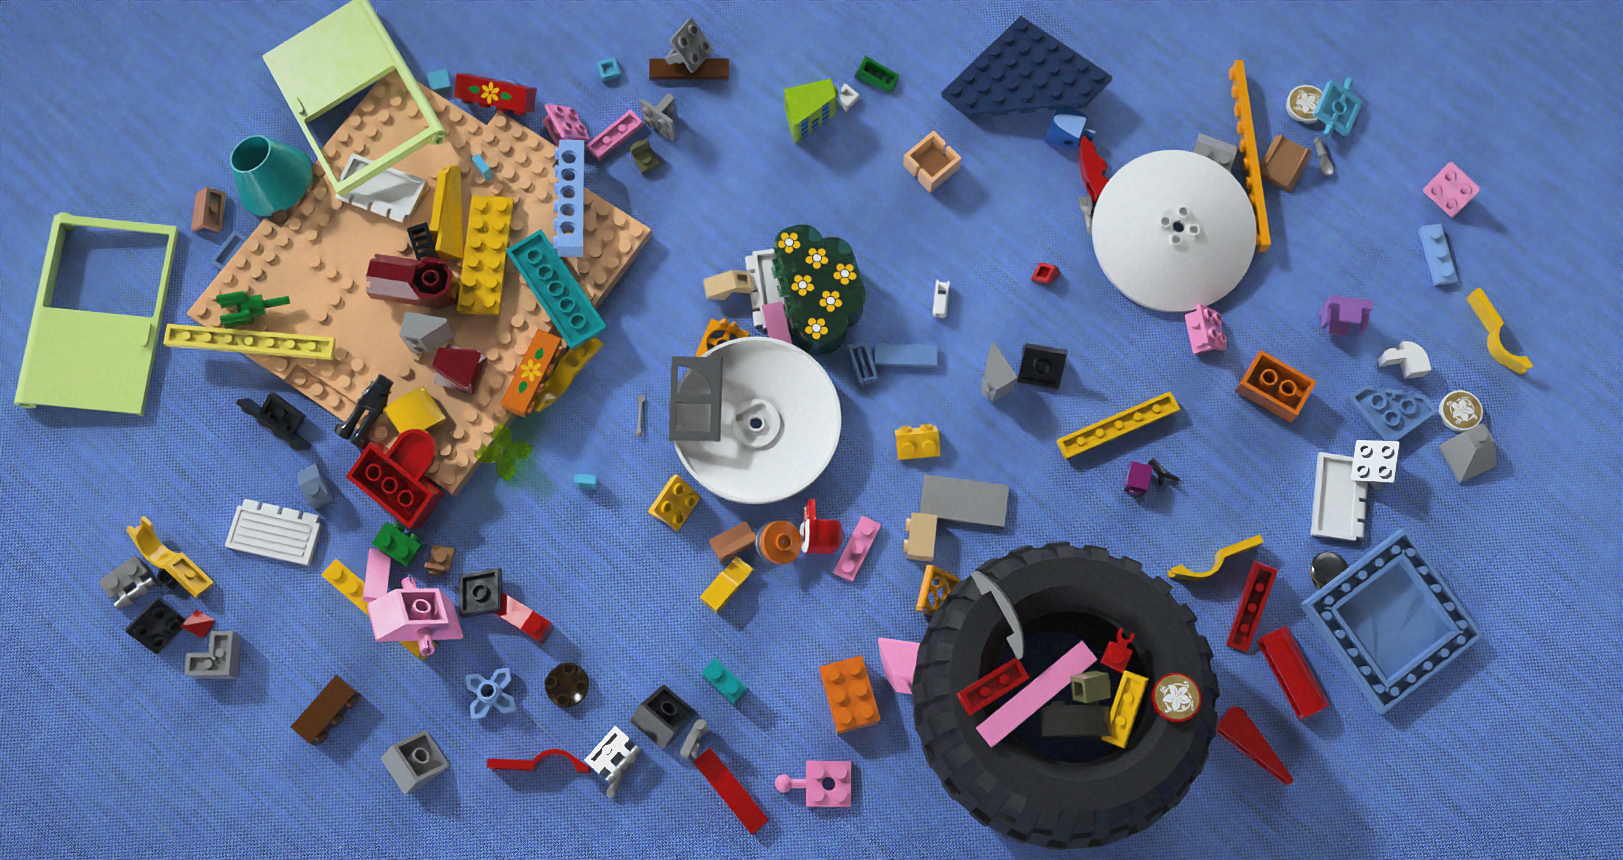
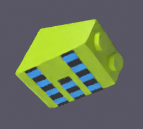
M831 78L784 89V109L794 143L805 138L835 115L839 94L837 86H833Z

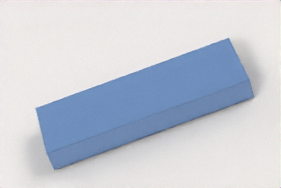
M875 344L874 365L937 367L938 345Z

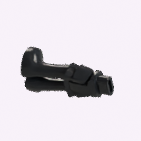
M379 374L377 379L371 381L370 386L361 393L362 396L357 399L358 403L344 423H338L333 431L343 439L350 440V443L365 449L369 442H372L368 435L380 414H383L384 407L387 406L389 394L392 392L390 389L394 382ZM365 410H368L369 412L366 418L364 419L363 423L361 424L357 432L353 435L354 429L358 421L360 420Z

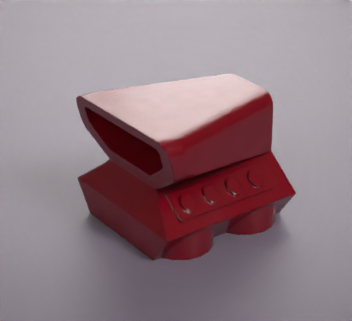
M448 344L446 348H439L432 363V368L435 370L433 383L473 396L477 392L487 367L488 357L481 355V350L463 349Z

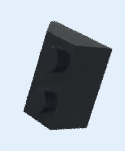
M663 684L639 705L630 722L664 750L676 739L697 712Z

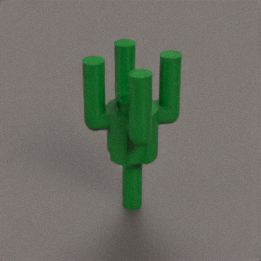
M245 291L216 295L217 303L220 304L221 309L237 306L238 313L220 316L221 324H224L225 329L253 324L255 321L254 317L266 315V308L290 304L289 296L263 300L262 294L248 296Z

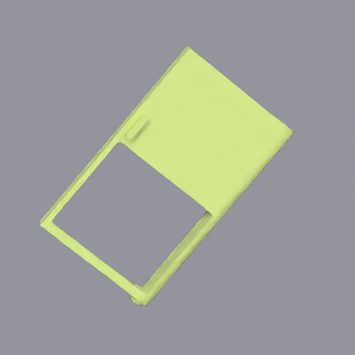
M353 0L263 55L267 66L340 197L348 194L428 143L440 145L447 138L446 130L369 0ZM397 69L429 123V128L339 183L307 123Z
M64 212L54 215L15 395V405L24 408H36L37 405L131 413L144 416L179 233L177 226L72 216ZM75 225L169 235L154 316L141 317L50 308L66 230H73Z

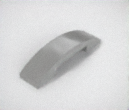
M979 571L971 573L982 595L989 591L994 595L1014 631L1006 639L1017 659L1024 656V636L1020 620L1012 603L990 578Z

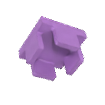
M1331 295L1319 309V317H1321L1320 328L1325 329L1328 326V334L1348 337L1350 335V324L1353 323L1359 324L1358 334L1363 335L1369 326V314L1373 309V301Z

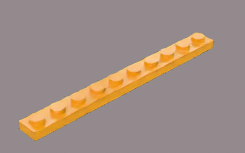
M1235 60L1232 68L1229 69V79L1233 83L1231 95L1232 98H1235L1236 103L1234 105V114L1238 117L1237 133L1241 137L1239 149L1240 152H1243L1244 157L1242 169L1246 171L1245 188L1249 191L1248 198L1256 220V246L1258 253L1268 250L1271 241L1243 60Z

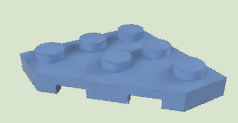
M1370 385L1362 386L1346 398L1380 441H1398L1438 412L1423 394H1408L1388 388H1373Z

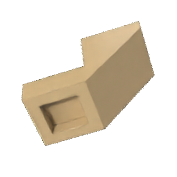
M730 270L703 280L707 299L725 300L732 292L750 294L754 290L751 274L748 271Z

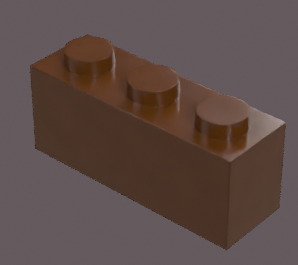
M335 675L292 724L291 728L309 744L314 746L320 745L329 736L328 732L332 727H336L342 722L345 712L356 706L359 701L358 697L361 694L343 678Z

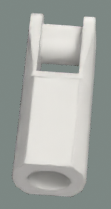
M936 280L933 305L934 317L945 318L947 316L950 281L943 283ZM938 290L946 291V294H938Z

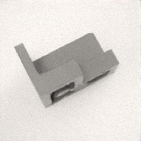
M211 631L209 653H186L184 675L192 679H237L241 635L234 631Z

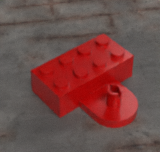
M422 429L404 431L390 449L382 443L369 442L346 475V478L409 529L421 528L445 494L425 478V475L437 458L438 448L434 437Z

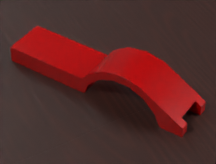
M556 748L541 752L533 760L487 758V768L490 770L536 771L539 764L546 758L564 756L570 759L578 773H591V767L567 751Z

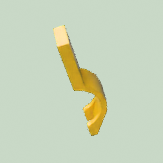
M1481 288L1474 290L1466 299L1489 332L1487 347L1490 354L1497 362L1518 374L1525 373L1526 369L1528 370L1533 367V364L1527 356H1515L1504 349L1499 338L1500 328L1504 324L1503 320Z
M594 337L573 351L569 349L558 361L555 371L545 382L542 394H537L534 401L536 402L535 410L538 413L558 400L570 387L575 376L604 347V344L599 339Z
M145 516L141 517L140 522L142 524L135 529L131 525L127 527L128 534L141 554L154 566L161 569L164 568L195 598L212 587L214 582L183 552H172L160 542L154 532L153 524Z
M1259 534L1220 549L1215 554L1213 568L1205 573L1192 572L1181 564L1171 568V571L1167 572L1168 577L1193 582L1206 580L1218 571L1223 560L1257 548L1264 541Z

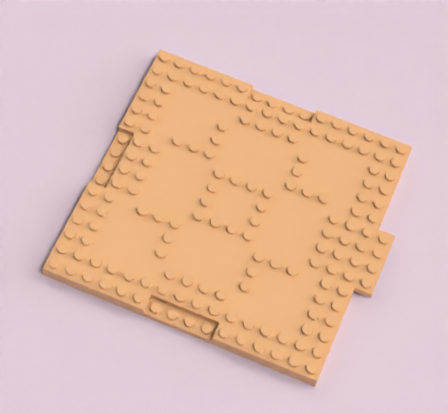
M397 69L377 81L321 149L337 180H339L352 153L376 161L429 128V123ZM417 81L446 130L447 138L440 145L428 143L391 166V168L422 178L428 182L412 218H407L405 223L390 219V213L388 217L371 212V207L369 210H365L352 205V201L349 204L336 199L337 192L318 159L312 166L313 179L305 195L288 210L283 211L281 209L276 211L269 220L264 218L186 314L203 327L225 328L224 324H221L220 316L238 313L237 306L221 309L220 304L217 303L216 295L245 291L248 296L262 294L263 300L289 296L290 304L266 308V315L254 317L255 321L253 324L227 329L334 337L336 339L333 360L252 353L243 354L343 422L348 419L358 403L357 399L362 396L361 393L370 386L371 381L377 379L379 374L394 382L390 389L392 392L389 394L387 405L424 385L446 417L445 423L427 430L437 443L438 453L434 464L425 477L456 498L517 416L503 409L501 401L537 329L561 338L564 349L560 358L569 346L508 254L500 316L458 314L457 304L436 309L370 299L366 293V287L370 288V282H366L369 262L372 258H375V254L417 260L406 228L427 222L430 230L437 176L439 171H443V165H457L461 168L463 259L472 195L511 197L514 199L508 248L542 229L553 246V236H557V231H554V218H558V213H554V200H558V195H554V183H558L559 178H555V165L559 163V160H555V148L558 147L501 111H498L488 125ZM477 154L481 156L492 172L493 178L489 181L484 179L473 163L472 157ZM584 187L583 257L560 258L595 310L599 308L650 240L652 231ZM426 232L414 235V237L418 238L426 235ZM432 236L434 245H435V247H436L437 239H436V238H433V236ZM428 239L420 242H416V244L418 246L421 244L428 243L429 241ZM431 247L420 249L419 253L429 251ZM433 254L421 257L422 260L426 257L434 258ZM439 258L446 262L460 285L463 259ZM405 312L446 318L456 333L454 338L432 352H422V354L409 351L399 334ZM448 344L463 349L481 350V355L488 357L487 367L478 390L473 396L433 383L435 370L432 368V363L439 348H446ZM555 358L553 365H556L560 358ZM365 410L355 427L356 431L366 418L368 410ZM383 410V414H380L371 428L368 438L373 442L382 443L390 449L400 433Z

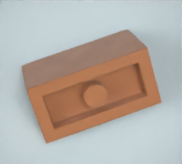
M205 187L196 193L192 231L196 232L201 228L215 232L222 230L226 192Z
M744 521L710 539L709 543L721 564L758 544V538L754 531L752 532L747 521Z

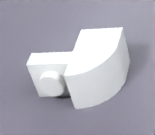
M1402 341L1396 348L1385 350L1378 358L1380 367L1400 364L1404 379L1423 377L1431 371L1425 350L1418 344L1409 341Z

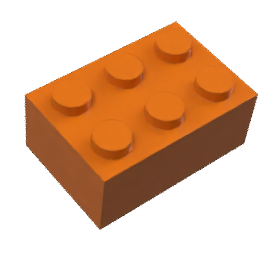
M1260 350L1251 362L1235 392L1291 423L1298 416L1317 381Z
M862 655L819 667L837 735L880 723L881 719Z

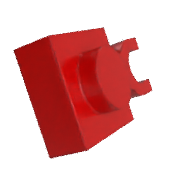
M1121 627L1116 635L1117 643L1112 641L1108 643L1100 664L1123 674L1132 654V650L1126 647L1127 644L1132 642L1135 634L1131 633L1129 639L1125 640L1121 636L1123 632Z

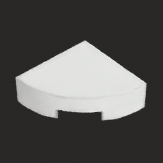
M845 83L841 89L840 102L843 109L847 112L860 99V95Z

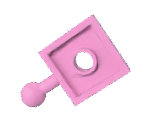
M806 761V779H791L788 775L782 774L776 778L775 787L782 793L788 792L791 788H806V807H851V761ZM823 779H833L835 783L832 790H825L822 786Z

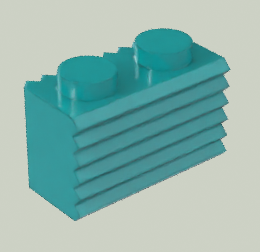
M716 658L702 671L703 679L709 682V685H712L719 694H722V697H725L726 700L728 699L732 705H736L748 692V687Z

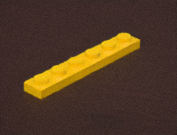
M1169 391L1057 439L1056 443L1064 459L1068 460L1177 413L1180 408L1172 392Z

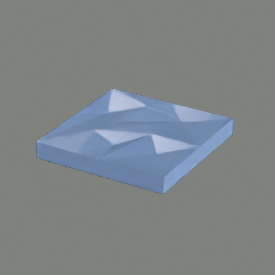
M1406 528L1397 530L1300 604L1372 707L1380 714H1385L1484 637Z

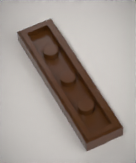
M650 58L649 78L650 80H729V59L706 58L696 71L691 73L684 62L680 64L676 62L669 65L665 58Z

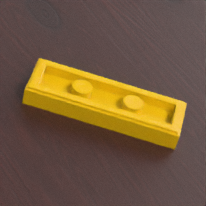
M1126 670L1124 671L1101 740L1126 748L1149 680L1148 678Z

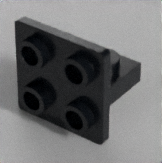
M155 598L129 624L125 631L150 651L158 654L182 629L181 625L186 619L175 612L164 599Z

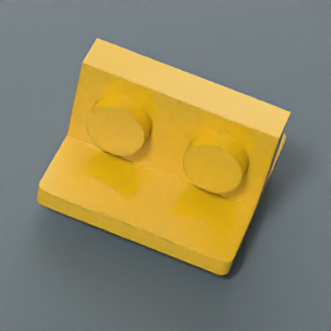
M675 474L665 485L648 510V513L666 522L674 530L679 531L701 496L680 476Z

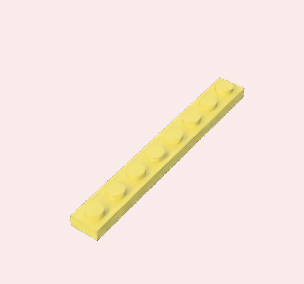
M167 324L163 344L168 347L333 360L336 339L334 337Z

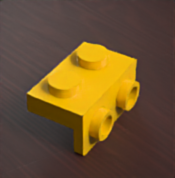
M932 424L920 425V428L903 426L899 430L894 431L898 460L940 456L939 431L936 426Z

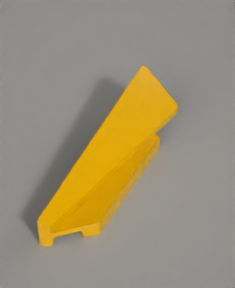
M443 165V171H439L437 176L430 232L433 238L437 239L435 251L439 258L463 259L461 168L457 165Z

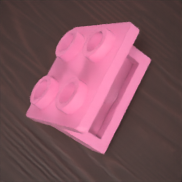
M554 104L545 105L548 115L542 121L558 148L559 140H584L585 142L590 140L587 129L582 125L578 118V113L573 108Z
M1449 162L1423 189V192L1450 217H1454L1476 196L1481 188L1453 162Z
M1196 305L1197 311L1185 315L1193 354L1199 355L1213 349L1226 350L1225 343L1227 339L1224 332H1222L1221 315L1204 305Z

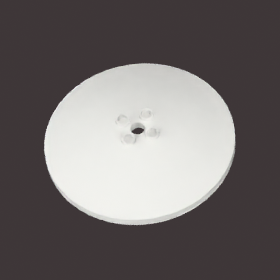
M1163 150L1138 157L1123 166L1102 190L1092 219L1094 251L1103 272L1110 282L1132 301L1144 307L1162 312L1179 313L1197 310L1196 305L1201 304L1207 307L1226 296L1235 288L1247 272L1256 246L1257 230L1254 211L1240 183L1231 173L1215 161L1188 151ZM1175 222L1183 225L1182 232L1174 230L1173 224Z
M744 337L730 340L715 346L700 356L723 358L721 441H673L681 462L691 476L710 492L722 498L746 504H766L784 500L811 485L830 463L837 448L841 430V409L837 392L821 365L802 349L782 340L768 337ZM689 368L678 384L677 393L711 394V389L707 380L700 373ZM677 403L676 431L710 432L711 404ZM753 419H759L762 422V426L754 429L750 426V422Z

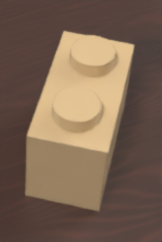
M912 512L910 519L906 518L905 531H909V537L904 539L903 552H907L906 559L932 562L938 515Z

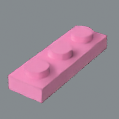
M863 515L861 516L833 571L834 574L853 583L881 524Z

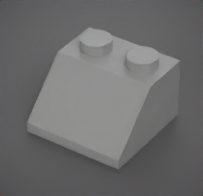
M1199 133L1192 153L1205 156L1230 172L1236 156L1237 146Z
M405 312L399 336L409 351L422 354V352H432L454 338L456 333L446 318Z
M995 343L990 347L980 388L983 396L986 399L989 398L992 403L1013 391L1018 378Z
M427 730L393 744L381 757L384 765L404 795L421 788L450 767Z

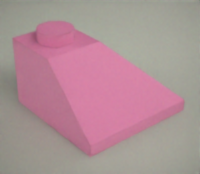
M879 638L878 644L884 676L896 692L912 694L913 674L920 643Z

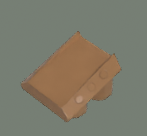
M1284 135L1275 136L1259 165L1261 178L1291 192L1312 156L1310 149L1285 138Z

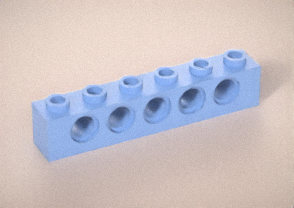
M559 140V148H555V160H559V165H555V178H559L558 183H554V195H558V200H554V213H558V218H554V231H557V236H553V249H557L558 257H583L584 140Z

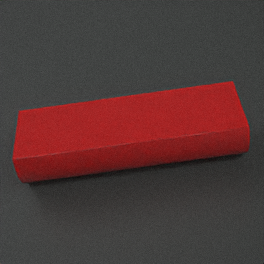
M1288 626L1273 631L1256 641L1298 720L1330 706Z

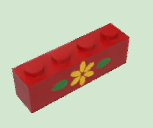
M456 73L454 98L461 99V103L473 104V102H477L479 107L484 108L496 106L498 111L508 112V109L514 110V114L526 116L527 112H534L537 88L468 73Z

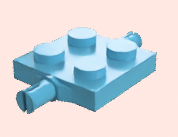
M1346 78L1344 86L1337 84L1333 80L1326 83L1313 114L1326 124L1322 134L1325 138H1330L1333 130L1345 136L1349 134L1363 102L1351 91L1354 83L1352 78Z

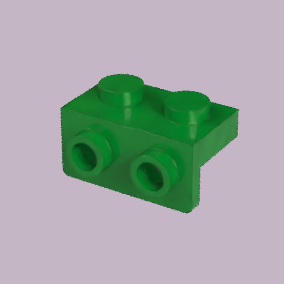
M395 521L393 524L385 522L372 545L406 567H410L419 551L426 548V545L422 543L423 539L414 533L409 535L404 531L405 527Z

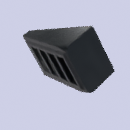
M427 222L406 228L417 260H422L421 257L433 254L434 258L439 259ZM426 232V235L418 238L414 237V235ZM428 239V243L417 246L416 242ZM431 247V250L419 253L420 249Z

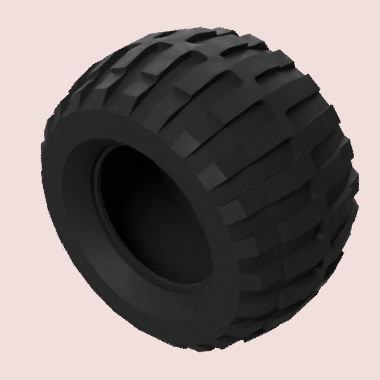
M1064 541L1046 543L1044 547L1040 548L1026 545L1009 551L1008 555L1002 558H991L975 569V571H979L996 583L1008 597L1018 615L1024 637L1035 633L1052 631L1069 633L1091 642L1102 652H1105L1110 641L1117 643L1116 635L1120 627L1123 628L1121 636L1125 640L1129 639L1131 633L1135 634L1132 642L1127 644L1126 647L1132 650V654L1125 670L1149 680L1126 748L1114 745L1105 757L1095 761L1069 763L1052 760L1033 751L1019 740L1013 731L996 745L990 747L976 727L1000 708L998 698L972 715H968L956 694L998 668V663L1004 650L1010 647L1006 638L1013 634L1014 631L992 592L989 591L982 595L971 575L965 580H960L947 595L942 605L935 610L917 651L911 692L914 704L915 731L918 732L922 742V750L929 768H932L937 774L943 788L953 801H957L967 809L969 815L984 827L988 826L1003 833V836L1020 844H1033L1042 848L1061 851L1101 847L1149 828L1161 819L1166 812L1178 806L1190 790L1191 783L1198 775L1202 774L1209 756L1208 747L1212 738L1216 737L1218 712L1215 711V702L1220 697L1217 674L1213 673L1210 666V659L1214 657L1206 636L1198 635L1194 624L1198 618L1186 603L1182 605L1177 603L1170 593L1173 587L1159 576L1153 579L1141 570L1143 567L1142 563L1127 556H1122L1120 559L1110 556L1109 551L1104 547L1085 545L1083 548H1076L1074 545L1070 546V542ZM1170 673H1181L1189 676L1197 683L1201 692V705L1198 712L1192 718L1183 722L1165 720L1153 707L1151 699L1153 687L1161 677Z

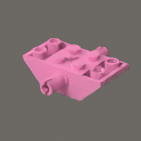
M409 577L402 580L403 589H395L367 605L376 642L418 641L421 655L425 656L424 650H426V655L428 656L435 651L432 640L463 638L453 601L439 588L417 589L416 580L411 577L412 583H410Z

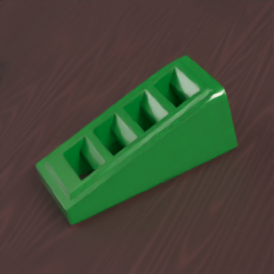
M867 56L864 57L854 75L855 78L890 93L900 76ZM880 74L884 75L882 80L878 79ZM888 77L891 78L889 84L885 83Z

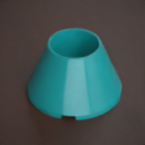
M252 135L243 139L235 146L230 156V165L239 199L250 213L258 216H272L273 212L281 209L286 211L294 206L305 195L313 179L311 171L312 160L303 150L263 135Z

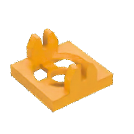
M711 318L695 355L700 357L708 351L707 343L717 346L720 341H730L732 333L738 339L749 337L750 332L739 329L735 322L729 324L725 318L721 319V321ZM726 330L721 338L714 339L710 337L716 331Z
M927 565L916 611L922 612L923 615L933 616L935 610L941 606V602L945 601L947 595L960 579L933 565ZM933 579L940 580L939 584L936 586L932 585ZM940 587L943 589V597L941 599L938 597V589ZM930 592L933 593L935 599L933 607L928 600Z

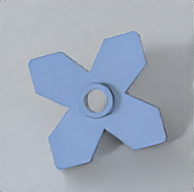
M508 667L495 670L490 680H486L479 673L466 676L467 689L478 695L476 700L470 705V713L473 720L486 718L493 705L503 714L517 711L515 698L503 692L512 682L511 670ZM494 691L493 694L490 697H488L489 692Z

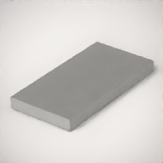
M924 474L919 513L938 515V520L1004 528L1009 485Z

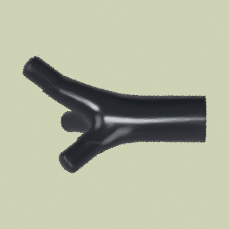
M1154 458L1148 462V465L1153 466V470L1157 473L1160 486L1163 485L1164 477L1179 481V477L1165 470Z

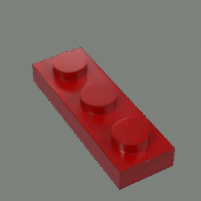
M1015 657L956 695L967 714L972 715L1029 679V676L1019 659Z

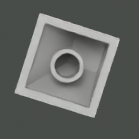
M1484 423L1468 429L1438 446L1458 483L1497 466L1495 441Z

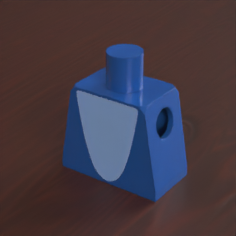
M1065 106V109L1056 110L1044 143L1075 149L1079 140L1086 136L1088 141L1092 142L1096 131L1085 128L1088 119L1087 115L1070 106Z

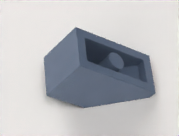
M317 463L297 472L299 486L307 503L316 510L334 501Z

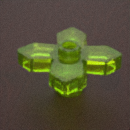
M498 423L491 432L494 446H480L474 457L483 464L496 461V474L503 480L510 481L516 473L514 461L527 458L532 452L533 447L524 440L511 443V430L503 423Z

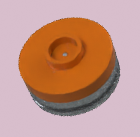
M788 521L768 522L760 528L756 537L758 554L765 562L773 565L787 564L794 561L799 555L802 546L801 535L798 529Z

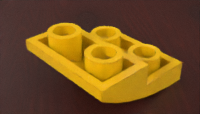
M424 385L408 392L384 407V411L400 434L409 429L427 431L445 423L446 417Z

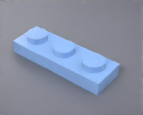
M1435 224L1420 227L1419 234L1434 286L1455 283L1457 277L1442 225Z

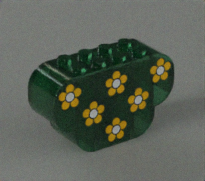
M799 224L785 228L778 233L774 240L773 259L771 260L773 267H771L773 278L778 280L777 291L779 297L784 299L785 316L790 318L789 329L791 335H795L800 348L808 354L818 356L834 352L843 344L846 329L860 320L866 300V290L853 250L841 238H822L819 231L809 225Z

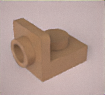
M433 544L429 562L425 563L424 567L433 576L442 577L443 574L450 575L456 550Z

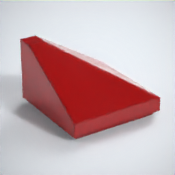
M1039 262L1031 280L1050 284L1061 275V272L1056 265Z
M196 610L181 627L204 639L216 620Z

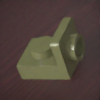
M648 139L636 141L630 147L631 156L642 175L660 167Z

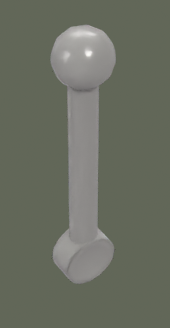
M644 395L637 397L639 403L638 425L635 431L637 437L643 435L641 428L643 403L646 401Z

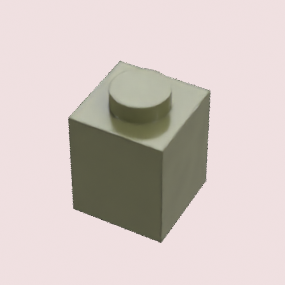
M1090 671L1070 676L1073 700L1090 703L1111 698V682L1108 673Z

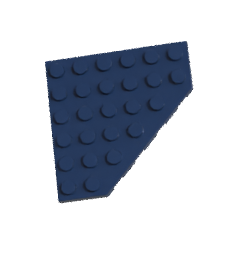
M1020 16L950 83L941 94L942 98L971 118L980 117L979 115L991 114L992 116L1006 115L1008 112L1020 111V113L1036 112V109L1044 108L1058 110L1065 109V106L1077 105V108L1086 107L1112 81V75Z

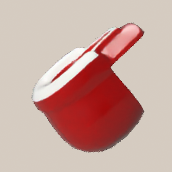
M815 499L808 500L807 506L804 508V522L800 526L801 550L807 554L827 555L835 553L842 544L843 528L841 522L838 520L816 519Z

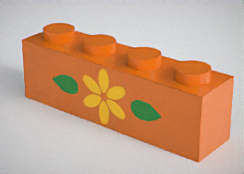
M537 329L501 401L503 409L525 419L528 413L532 414L536 406L534 401L537 394H542L545 388V383L543 382L546 376H551L555 367L553 362L555 358H560L564 347L562 346L561 338Z

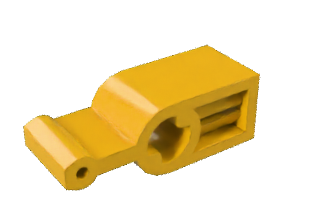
M736 556L729 566L700 596V600L718 614L738 591L741 584L753 572V569Z

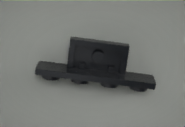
M275 392L269 393L262 407L250 398L237 400L236 404L241 407L244 413L255 417L260 425L271 429L276 437L287 441L294 450L301 451L311 448L312 444L297 434L306 415Z

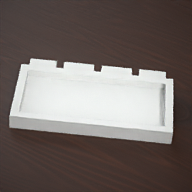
M352 153L338 182H342L374 161ZM390 167L343 197L336 193L335 198L349 204L352 201V205L365 210H369L371 207V212L388 217L390 213V219L405 223L407 218H412L428 182L422 178Z
M777 248L752 252L753 256L745 257L746 270L748 272H755L750 273L754 287L753 291H758L750 293L752 310H760L752 313L754 327H763V331L767 330L762 305L780 301L783 303L788 327L803 326L804 319L798 291H792L790 288L794 282L793 278L797 274L794 251L791 254H787L784 249Z
M1323 452L1318 453L1311 536L1347 542L1364 539L1365 523L1358 522V520H1365L1367 503L1360 502L1359 500H1367L1368 482H1353L1351 480L1354 457Z
M245 499L243 505H238L225 547L310 566L322 525L319 523L320 515L304 512L302 519H300L302 512L289 508H283L280 515V506L263 503L261 507V502Z

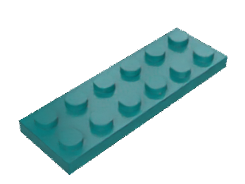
M542 229L506 250V253L571 351L607 330V326L562 259L558 257V253L553 249L552 244Z

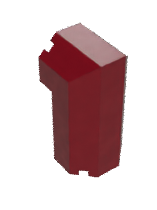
M375 254V258H372L369 262L366 282H370V288L366 287V293L370 299L436 309L458 304L460 285L443 259L426 257L423 260Z

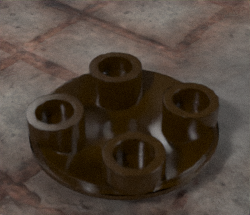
M570 662L554 667L544 681L547 696L554 704L561 707H572L579 704L586 697L589 689V679L586 672L580 666Z

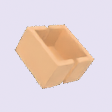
M932 131L909 150L903 159V166L914 177L918 176V182L929 193L960 169L962 159L950 146L945 151L946 142L935 131Z

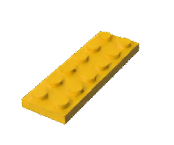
M472 195L457 304L458 314L500 316L507 263L506 250L509 246L514 199L511 197Z

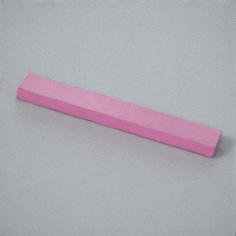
M1083 641L1079 642L977 726V731L989 746L993 747L1071 682L1070 676L1081 674L1098 659Z

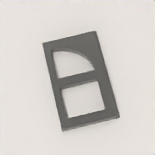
M672 356L669 441H721L723 358ZM678 366L687 367L700 373L707 380L711 394L677 393ZM677 403L711 404L710 432L676 431Z

